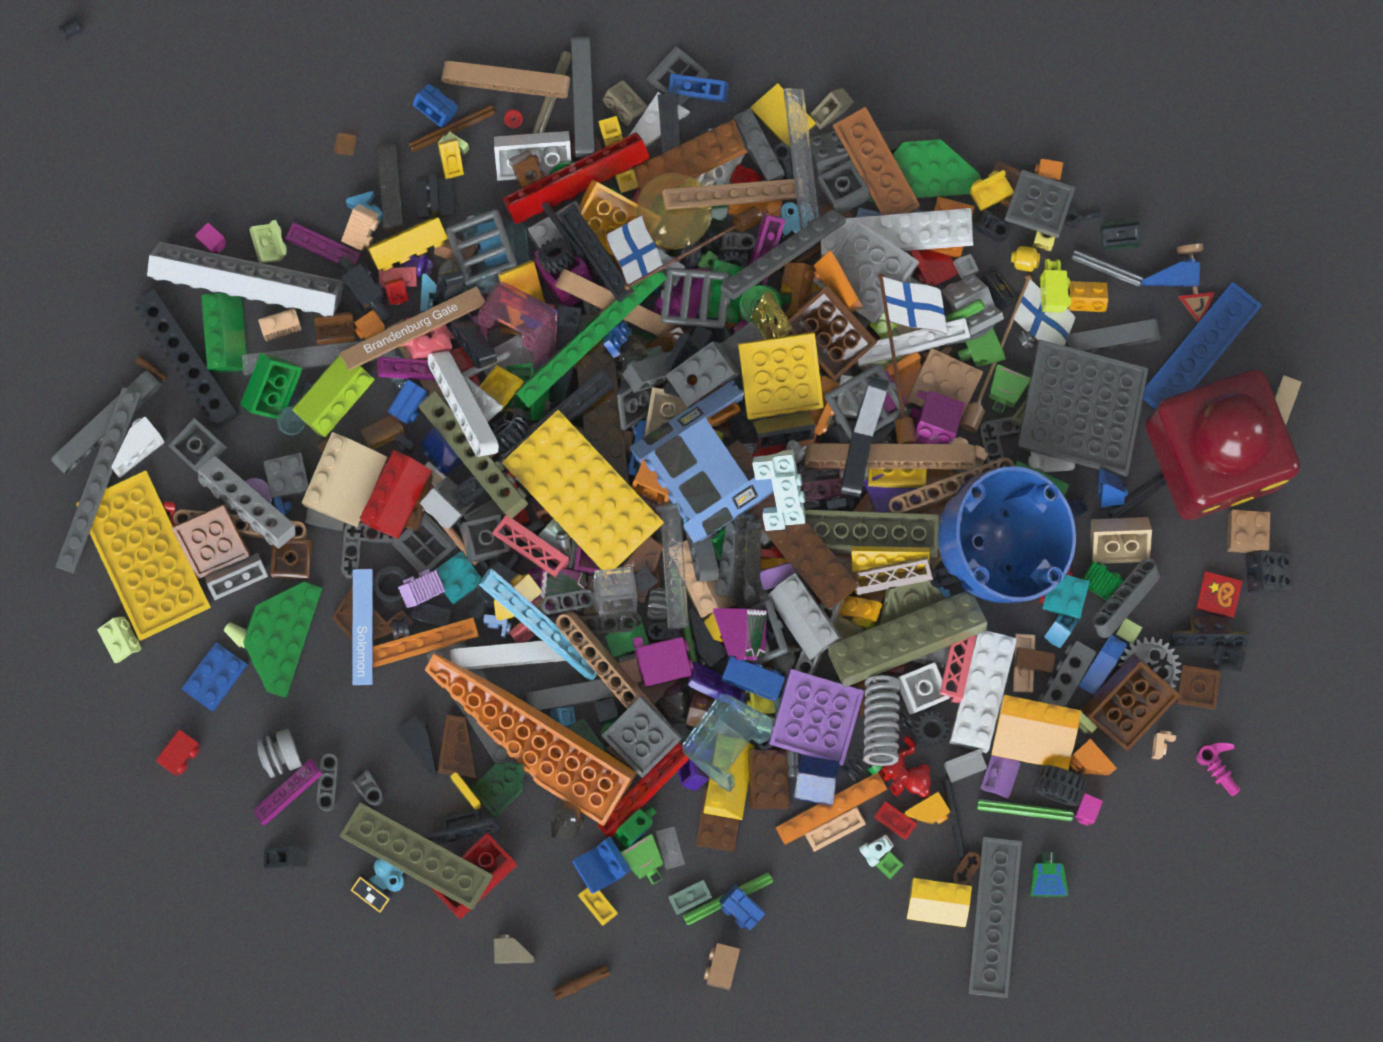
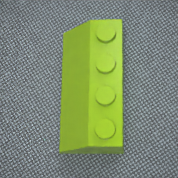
M339 354L293 407L292 411L318 435L326 437L375 379L361 366L349 371Z

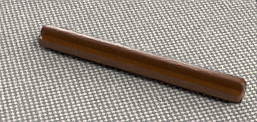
M488 105L442 128L409 142V147L412 152H415L439 141L442 136H447L449 132L454 134L495 115L494 107Z

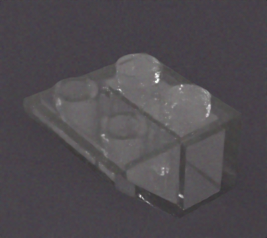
M632 567L594 571L593 594L595 600L593 605L599 616L637 612V590Z

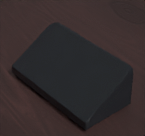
M997 270L985 275L981 279L988 287L994 305L1000 311H1003L1018 300Z

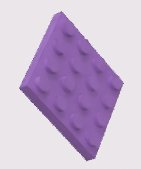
M789 669L768 744L843 766L864 691L850 686L844 688L840 683Z

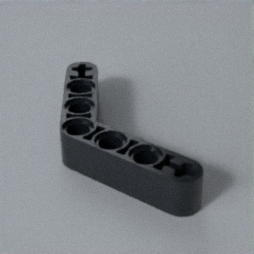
M869 376L851 434L840 493L860 497L872 437L888 390L889 380Z

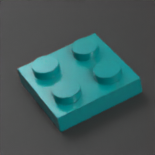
M462 551L436 569L444 586V593L453 605L474 591L482 580L472 564H469Z
M1065 575L1062 581L1045 595L1042 609L1080 619L1090 581Z

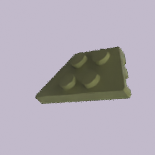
M930 581L886 589L880 625L947 598Z

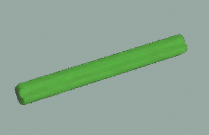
M979 799L977 802V809L982 811L1072 821L1074 815L1073 810L983 799Z
M767 872L739 886V888L746 895H749L772 883L773 879ZM722 896L684 914L683 918L686 924L690 925L719 910L723 906L719 902Z

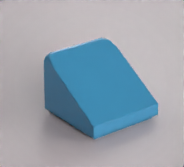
M573 706L559 707L550 711L551 718L565 727H570L576 723Z

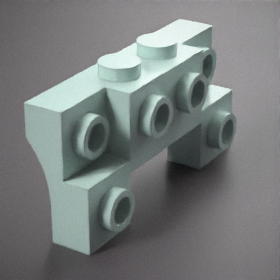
M785 450L773 455L754 457L753 468L756 480H772L777 506L763 509L766 531L785 529L786 525L805 523L806 515L803 504L805 503V493L800 488L802 486V477L797 472L794 451Z

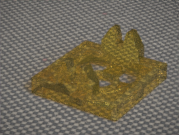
M765 292L751 318L765 339L783 337L789 334L788 330L792 329V326L788 323L789 320L771 292ZM766 314L769 316L770 319L769 324L766 321ZM774 314L778 319L777 326L774 323Z

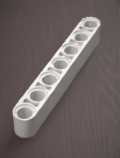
M443 351L429 354V368L475 455L480 457L496 454L498 452V442L450 352Z
M544 641L450 650L451 662L467 670L566 661Z

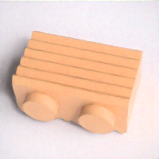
M358 204L352 210L341 241L360 251L369 247L373 240L371 233L376 230L379 224L377 220L379 214Z
M295 308L258 319L263 336L267 342L268 340L276 339V337L290 335V333L297 332L298 330L301 331L302 329Z

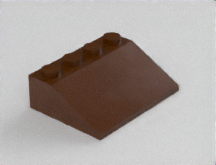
M827 285L782 322L792 335L815 333L818 365L833 381H836L878 343Z
M1134 653L1081 710L1089 720L1128 752L1181 695Z

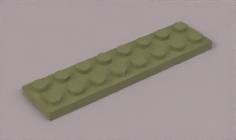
M359 803L340 834V837L471 910L474 909L493 877L492 874L362 803Z

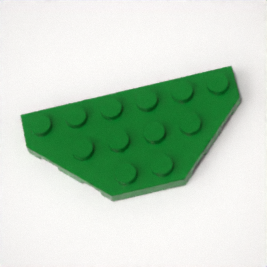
M941 139L902 142L892 154L916 198L970 194L972 184L981 179V175ZM870 195L871 199L869 200V202L874 201L872 196Z
M302 582L254 606L242 643L251 657V661L264 684L266 692L283 698L287 697L322 591L321 587Z

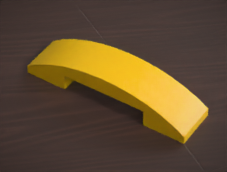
M617 116L598 121L605 147L623 139ZM632 167L623 173L615 175L621 193L639 188Z

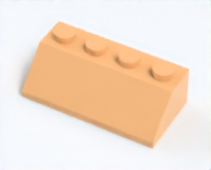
M688 540L669 548V555L697 615L702 621L709 618V615L713 613V608H731L736 606L731 596L715 594L717 580L703 582L696 580Z

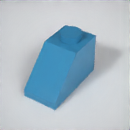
M1060 614L1044 638L1052 645L1061 648L1080 619Z

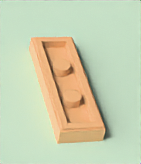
M1015 634L1017 641L1014 653V666L1017 647L1035 650V635ZM1014 667L1013 692L1033 693L1034 670Z
M855 807L806 833L805 836L815 852L866 825L858 808Z

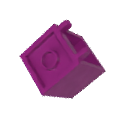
M536 251L535 255L537 258L534 259V262L545 285L561 305L572 306L582 300L555 287L562 272L557 270V273L545 271L537 256L539 252ZM574 253L572 265L568 264L569 268L565 270L593 282L586 264Z
M930 390L928 392L918 391L917 396L923 399L924 403L920 410L911 408L912 412L910 415L917 418L915 423L917 442L912 444H952L957 434L965 403Z
M675 637L644 645L642 638H633L634 652L643 686L690 676L691 671L694 670L692 660L687 658L686 652L689 651L687 640H683V637Z

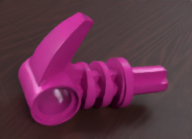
M1215 743L1202 747L1196 754L1198 763L1209 767L1207 771L1211 770L1213 772L1211 776H1216V784L1221 783L1231 796L1236 795L1240 788L1230 777L1231 770L1226 772L1224 769L1226 766L1220 764L1222 760L1218 756L1220 752L1234 749V744ZM1203 751L1210 753V760H1205L1202 757Z

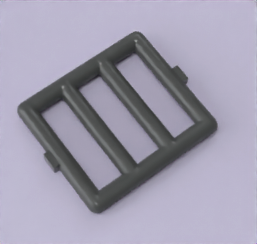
M497 209L478 216H468L467 220L446 229L458 268L463 275L466 286L485 279L492 280L499 273L517 267L511 244ZM491 218L494 219L497 228L458 243L455 232ZM500 236L501 246L468 259H463L462 249L492 237ZM504 252L506 253L508 263L472 277L469 276L468 266Z
M667 268V279L665 280L664 290L661 292V299H663L661 322L724 328L727 305L730 306V297L721 290L718 320H708L707 311L711 279L723 280L725 282L731 278V275L725 272ZM673 275L685 276L680 317L669 316ZM692 277L704 278L699 319L688 318Z
M880 364L873 365L825 394V399L836 416L837 424H841L849 439H851L853 429L834 397L844 392L857 414L860 404L850 388L861 383L865 390L868 382L867 378L877 373L879 378L889 380ZM890 380L887 392L898 409L888 415L882 406L880 412L881 419L877 421L875 431L901 416L898 393L896 392L897 387ZM903 403L904 412L906 413V412H907V408L905 407V405H904V403Z
M771 599L763 600L746 609L762 610L766 608L779 648L770 651L766 639L765 657H758V660H747V663L763 664L788 651L781 630L783 625L781 620L777 618Z

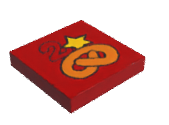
M1205 571L1196 609L1233 619L1243 581Z

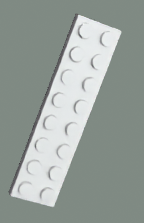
M971 208L846 218V224L821 240V255L823 257L829 251L834 252L856 220H859L903 251L972 246Z

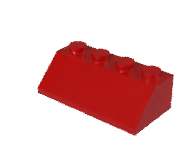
M393 450L359 519L365 525L399 539L432 470L411 457Z
M488 833L461 857L493 876L479 901L517 866L514 860ZM431 888L459 919L471 910Z

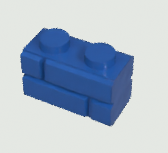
M430 84L417 93L412 104L441 128L453 119L458 109L453 100L448 99L439 89L434 88Z
M407 379L388 412L406 424H410L411 421L415 422L420 414L417 412L419 410L418 406L429 397L430 391L414 380Z
M736 884L719 900L723 905L720 909L728 916L731 914L735 916V922L742 929L746 927L751 930L765 915L763 909Z

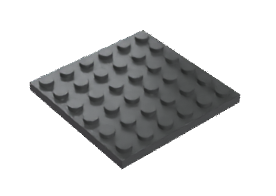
M1039 340L1017 448L1099 470L1105 469L1111 473L1126 477L1129 473L1148 368Z

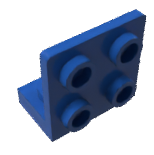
M611 837L605 839L596 848L572 861L592 894L618 881L631 871Z

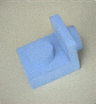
M484 614V625H488L487 628L490 629L502 627L501 637L506 638V634H509V631H511V623L508 622V618L498 621L496 616Z

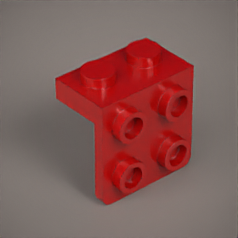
M927 249L920 252L919 250H912L910 252V256L919 261L915 271L917 279L922 285L934 287L958 275L953 260L949 255Z

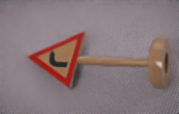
M1203 244L1177 247V253L1179 255H1188L1189 259H1194L1193 254L1203 250ZM1193 287V295L1178 296V298L1197 323H1199L1205 316L1215 292L1198 294V288Z

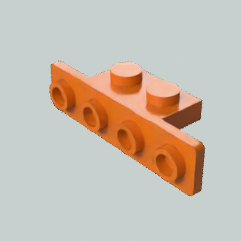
M822 376L820 380L824 408L807 411L811 413L815 423L814 439L798 442L801 447L813 444L817 435L825 433L829 425L827 420L829 416L834 414L825 399V394L840 384L826 376Z

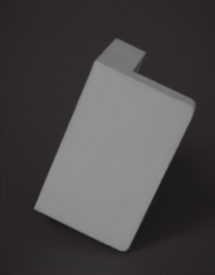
M982 748L945 762L944 768L951 783L987 769L982 756Z

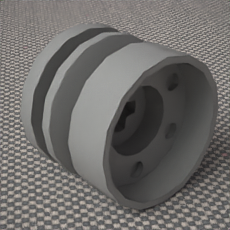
M288 728L276 732L277 741L274 743L269 735L266 736L268 744L266 746L261 738L256 740L259 758L270 778L275 777L274 767H277L279 774H283L282 764H286L290 771L302 766L297 748Z

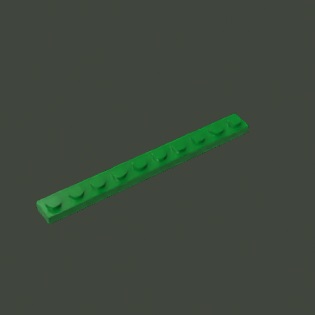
M660 270L632 286L635 292L621 303L615 298L514 393L527 407H530L664 282L667 277Z

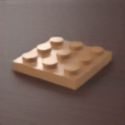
M930 348L907 400L922 407L924 400L918 398L917 393L920 390L925 392L930 390L965 403L962 412L963 416L983 371Z

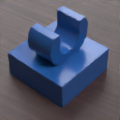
M281 497L272 499L271 505L284 516L286 515L285 513L290 512L292 509L291 502L282 503Z

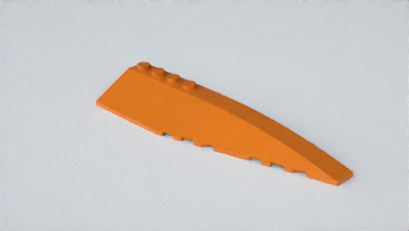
M434 653L425 671L442 688H445L451 694L450 696L455 701L457 700L469 715L471 714L477 720V723L498 745H502L508 751L507 754L511 758L514 757L519 763L524 764V771L528 772L538 785L604 826L637 772L521 699Z

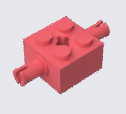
M446 324L401 346L407 347L410 359L428 360V355L431 353L450 352L452 349L450 339H455V337L446 327Z

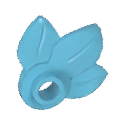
M791 202L784 204L780 210L782 218L785 219L782 234L787 235L791 230L797 233L808 225L807 222L814 219L812 211L805 206L797 207L796 204ZM789 208L793 210L792 215L788 214Z
M376 859L374 864L376 875L369 880L383 890L399 891L404 885L403 872L381 859ZM396 878L397 882L392 885L391 880Z

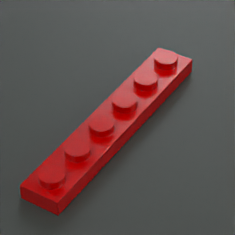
M678 742L623 797L604 826L599 823L597 824L605 836L612 838L618 828L640 809L692 757L683 744Z

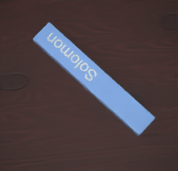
M353 569V685H373L372 569Z

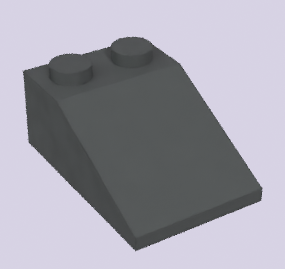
M623 379L617 393L621 430L629 428L648 415L652 388L634 393L626 379Z

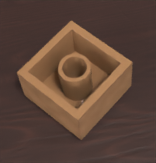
M1231 510L1228 514L1227 552L1254 553L1269 551L1270 512Z
M717 943L716 948H711L709 960H712L711 967L707 966L704 979L707 980V985L730 990L740 949Z

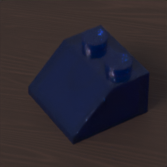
M434 427L420 444L424 448L422 450L424 455L428 459L432 457L436 462L434 466L441 474L444 472L449 475L463 462Z
M801 755L794 799L833 806L840 771V761Z

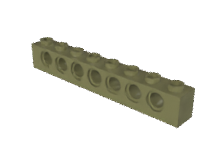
M435 391L418 406L510 519L528 505V502L524 499L526 494L521 488H515L513 484L516 482L509 474L505 475L502 472L504 467L498 460L496 462L493 461V454L480 457L472 456L474 451L467 438L461 443V440L466 436L448 405L444 394L440 396ZM488 464L487 468L482 470L483 466ZM497 477H499V480L496 483H493L494 480ZM510 491L509 495L504 497L505 493Z

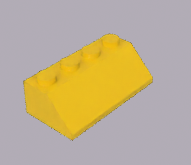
M433 217L366 248L376 268L386 271L392 268V264L397 261L400 264L410 260L409 256L415 253L417 256L428 251L427 248L434 245V248L445 244L444 240L448 238L439 218Z
M717 733L704 807L705 814L742 820L749 782L748 751L754 750V745L743 739L740 740Z

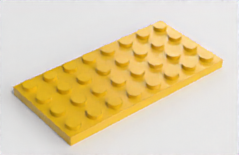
M559 410L502 462L607 576L664 524L659 516Z
M143 471L106 489L90 531L93 542L140 641L211 608L172 530L173 526L147 471Z

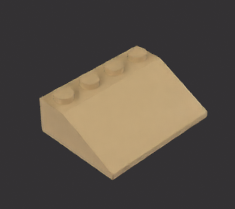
M332 432L302 500V504L305 507L358 528L361 521L359 518L378 482L388 457Z

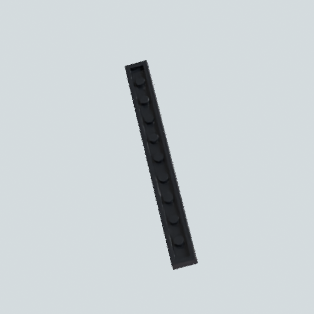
M601 370L527 430V434L522 437V440H519L511 449L508 448L505 452L502 451L496 455L493 461L496 462L498 460L504 467L502 472L506 475L510 471L502 462L557 410L571 422L615 387V384ZM485 464L482 470L486 469L488 464ZM474 475L453 490L465 507L486 491ZM497 477L493 483H496L499 480V477Z

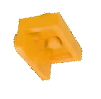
M1070 281L1069 295L1071 304L1068 306L1070 311L1106 312L1108 303L1107 283Z

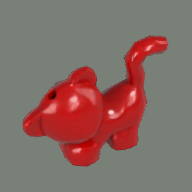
M905 736L903 741L908 744V749L899 751L897 753L899 755L898 762L882 766L879 773L884 781L893 779L894 782H892L890 790L896 797L902 793L905 786L910 793L918 794L922 798H929L931 796L929 788L931 783L930 767L927 764H921L918 767L906 770L904 757L915 753L916 744L912 738Z

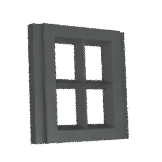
M675 46L647 77V80L663 94H669V85L666 87L659 81L667 71L671 74L683 75L691 67L697 72L694 77L707 79L710 74ZM680 58L687 65L677 74L671 69V66ZM677 95L678 105L682 107L690 97Z
M426 513L423 515L421 526L423 525L432 534L426 542L415 533L417 530L407 529L400 535L399 539L392 543L398 552L418 572L429 569V571L433 570L457 547ZM411 535L421 544L415 552L405 543ZM434 538L444 547L438 555L428 547V544ZM424 548L434 557L427 565L417 556Z

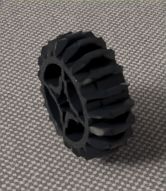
M518 406L506 407L488 422L498 442L497 453L505 452L508 448L511 449L519 440H522V437L527 434L526 431L530 428L531 422L528 415Z

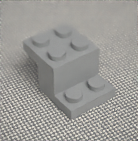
M974 274L967 275L962 280L949 284L941 290L942 297L950 303L953 312L978 299L984 302L985 307L983 310L965 319L970 335L1004 319L1002 312L994 305L988 287Z

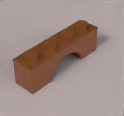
M805 263L785 264L783 282L788 284L791 289L792 302L787 312L776 318L774 335L776 337L792 335L782 322L810 299L814 267Z

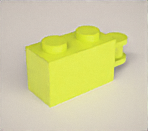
M1045 260V270L1040 276L1042 312L1064 313L1071 304V298L1068 295L1070 279L1067 277V271L1061 270L1060 260Z

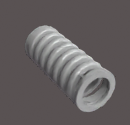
M872 676L865 680L866 689L864 694L866 699L864 704L866 708L864 714L866 718L864 725L866 727L864 735L866 737L864 738V745L866 747L864 748L863 759L871 765L887 766L895 764L899 760V755L897 754L899 745L896 743L899 735L895 733L899 730V725L895 722L899 720V715L896 713L899 711V705L896 703L900 697L896 693L900 690V682L897 678L891 676Z

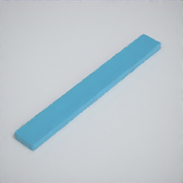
M488 569L478 585L586 679L594 681L597 673L562 634L556 624L493 569Z

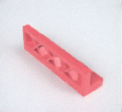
M507 515L493 531L494 536L554 577L558 575L562 568L566 569L569 565V558L515 520L510 519ZM504 527L513 535L503 536L499 532ZM515 538H520L528 546L519 547L516 545ZM531 549H536L544 557L535 558L532 556ZM547 560H552L558 567L552 570L547 566Z
M977 635L950 645L939 694L952 697L951 702L959 703L964 697ZM959 644L963 647L960 657L954 651V647ZM955 662L959 665L956 675L950 669L951 664ZM951 680L955 683L953 692L945 690L947 682Z

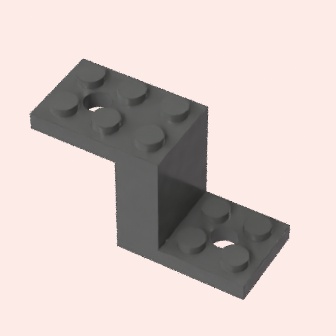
M752 321L724 342H711L666 374V377L686 406L690 407L719 385H725L732 380L735 382L742 377L738 343L766 338L755 322ZM692 374L698 378L697 383L693 386L688 383V377Z

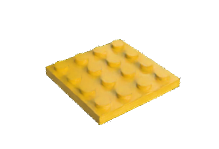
M814 332L738 343L748 420L824 408Z

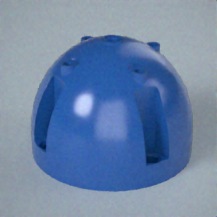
M1011 466L990 470L965 482L959 488L958 495L946 503L938 527L939 552L948 573L959 578L963 589L972 595L997 603L1023 602L1049 593L1062 581L1069 570L1076 546L1074 518L1061 491L1045 476L1023 467Z

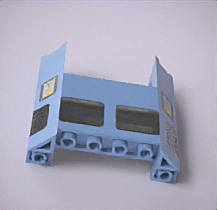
M733 380L629 447L639 463L645 460L651 472L655 471L658 475L656 479L662 488L666 487L669 492L667 496L670 501L679 506L680 510L678 512L683 520H688L684 523L683 528L694 543L698 540L701 542L774 494L771 479L756 480V478L748 481L707 421L708 418L731 403L735 402L737 404L743 399L744 391L739 390L737 385H734L735 382Z

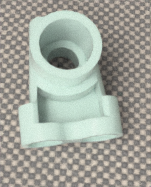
M884 835L870 844L866 842L859 849L866 857L869 865L873 867L880 862V858L885 853L891 850L893 844L888 836Z

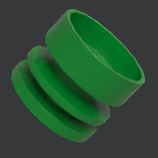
M756 285L744 292L740 299L742 317L748 323L754 321L756 325H765L774 321L780 315L783 308V300L780 293L769 285ZM759 300L766 301L765 309L758 307L760 304Z

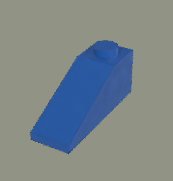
M671 74L668 93H677V95L726 103L729 84L726 81Z
M1185 259V262H1179L1143 279L1142 286L1199 287L1200 262H1196V259Z
M1113 635L1109 636L1078 687L1094 696L1120 658L1127 644Z

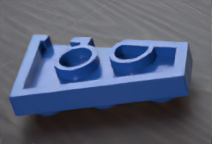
M639 420L638 425L634 426L633 436H636L634 444L644 439L646 421ZM630 449V455L632 456L627 466L630 479L635 480L640 466L639 461Z

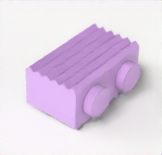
M429 569L418 573V578L414 579V576L403 580L404 584L399 586L398 589L407 608L416 606L445 592L437 570L430 572Z

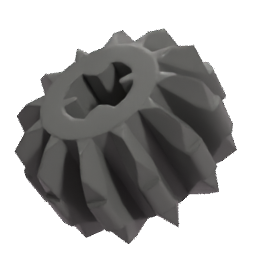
M660 587L651 589L647 612L648 618L653 620L666 619L670 595L669 590Z

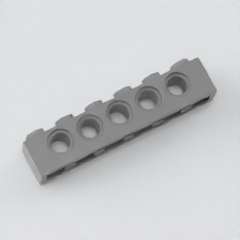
M216 456L212 457L198 469L200 484L204 487L207 486L216 498H221L230 510L236 511L241 520L251 524L253 530L256 533H261L270 545L274 544L279 549L295 536V525Z

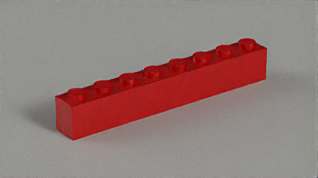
M635 132L502 199L514 223H521L536 214L542 213L544 211L542 208L543 203L548 202L551 207L556 206L562 201L575 197L578 193L588 189L592 180L598 183L607 181L612 176L643 163L650 156L643 139Z

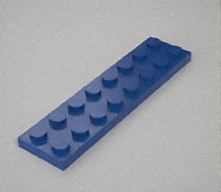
M1232 282L1144 389L1143 400L1156 409L1164 399L1194 389L1257 313L1262 304Z

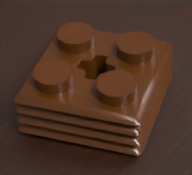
M290 539L279 549L273 544L270 575L273 578L310 579L312 541L310 539ZM293 554L296 560H293V562L290 563L289 560L286 559L290 558V556Z

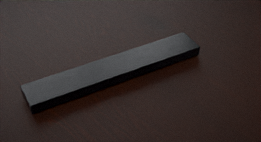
M572 204L558 216L616 300L621 303L635 292L632 287H630V290H625L624 285L626 283L621 270L578 208Z

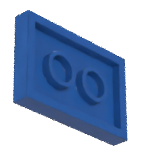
M216 642L182 687V690L214 712L248 665Z

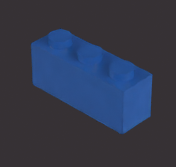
M730 656L720 681L775 702L785 677L781 676L782 673L779 671L763 669L764 666L755 662L750 664L745 662V660H736V656Z

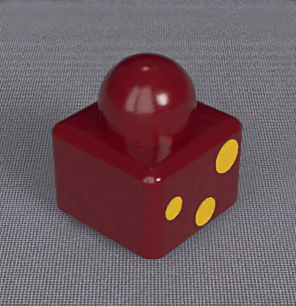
M1251 369L1168 397L1156 407L1145 423L1147 434L1177 512L1185 520H1195L1277 492L1294 478L1300 470V461L1268 379L1262 371L1257 369Z

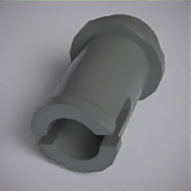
M565 530L557 532L555 539L559 543L560 552L568 556L567 551L569 555L573 553L570 544L571 536Z

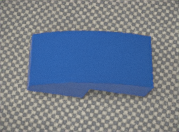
M624 322L618 323L604 337L603 345L614 358L620 355L621 345L628 340L629 329Z

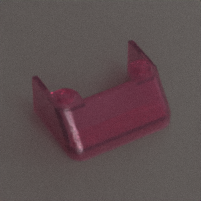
M500 282L494 286L478 312L477 327L486 336L499 328V322L522 333L524 347L533 352L532 368L537 369L555 355L556 310L552 306L505 282Z

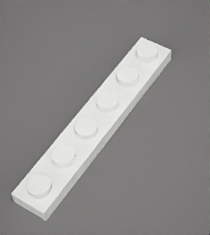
M965 318L946 323L947 335L934 330L921 329L893 337L895 356L899 357L970 338ZM889 338L877 341L878 343L858 360L859 367L891 359Z

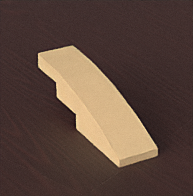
M1283 375L1275 395V400L1286 425L1301 381Z

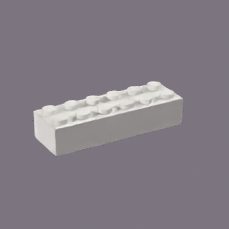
M990 631L977 634L964 697L959 702L949 741L950 744L973 750L982 748L984 753L989 751L1017 641L1016 638Z

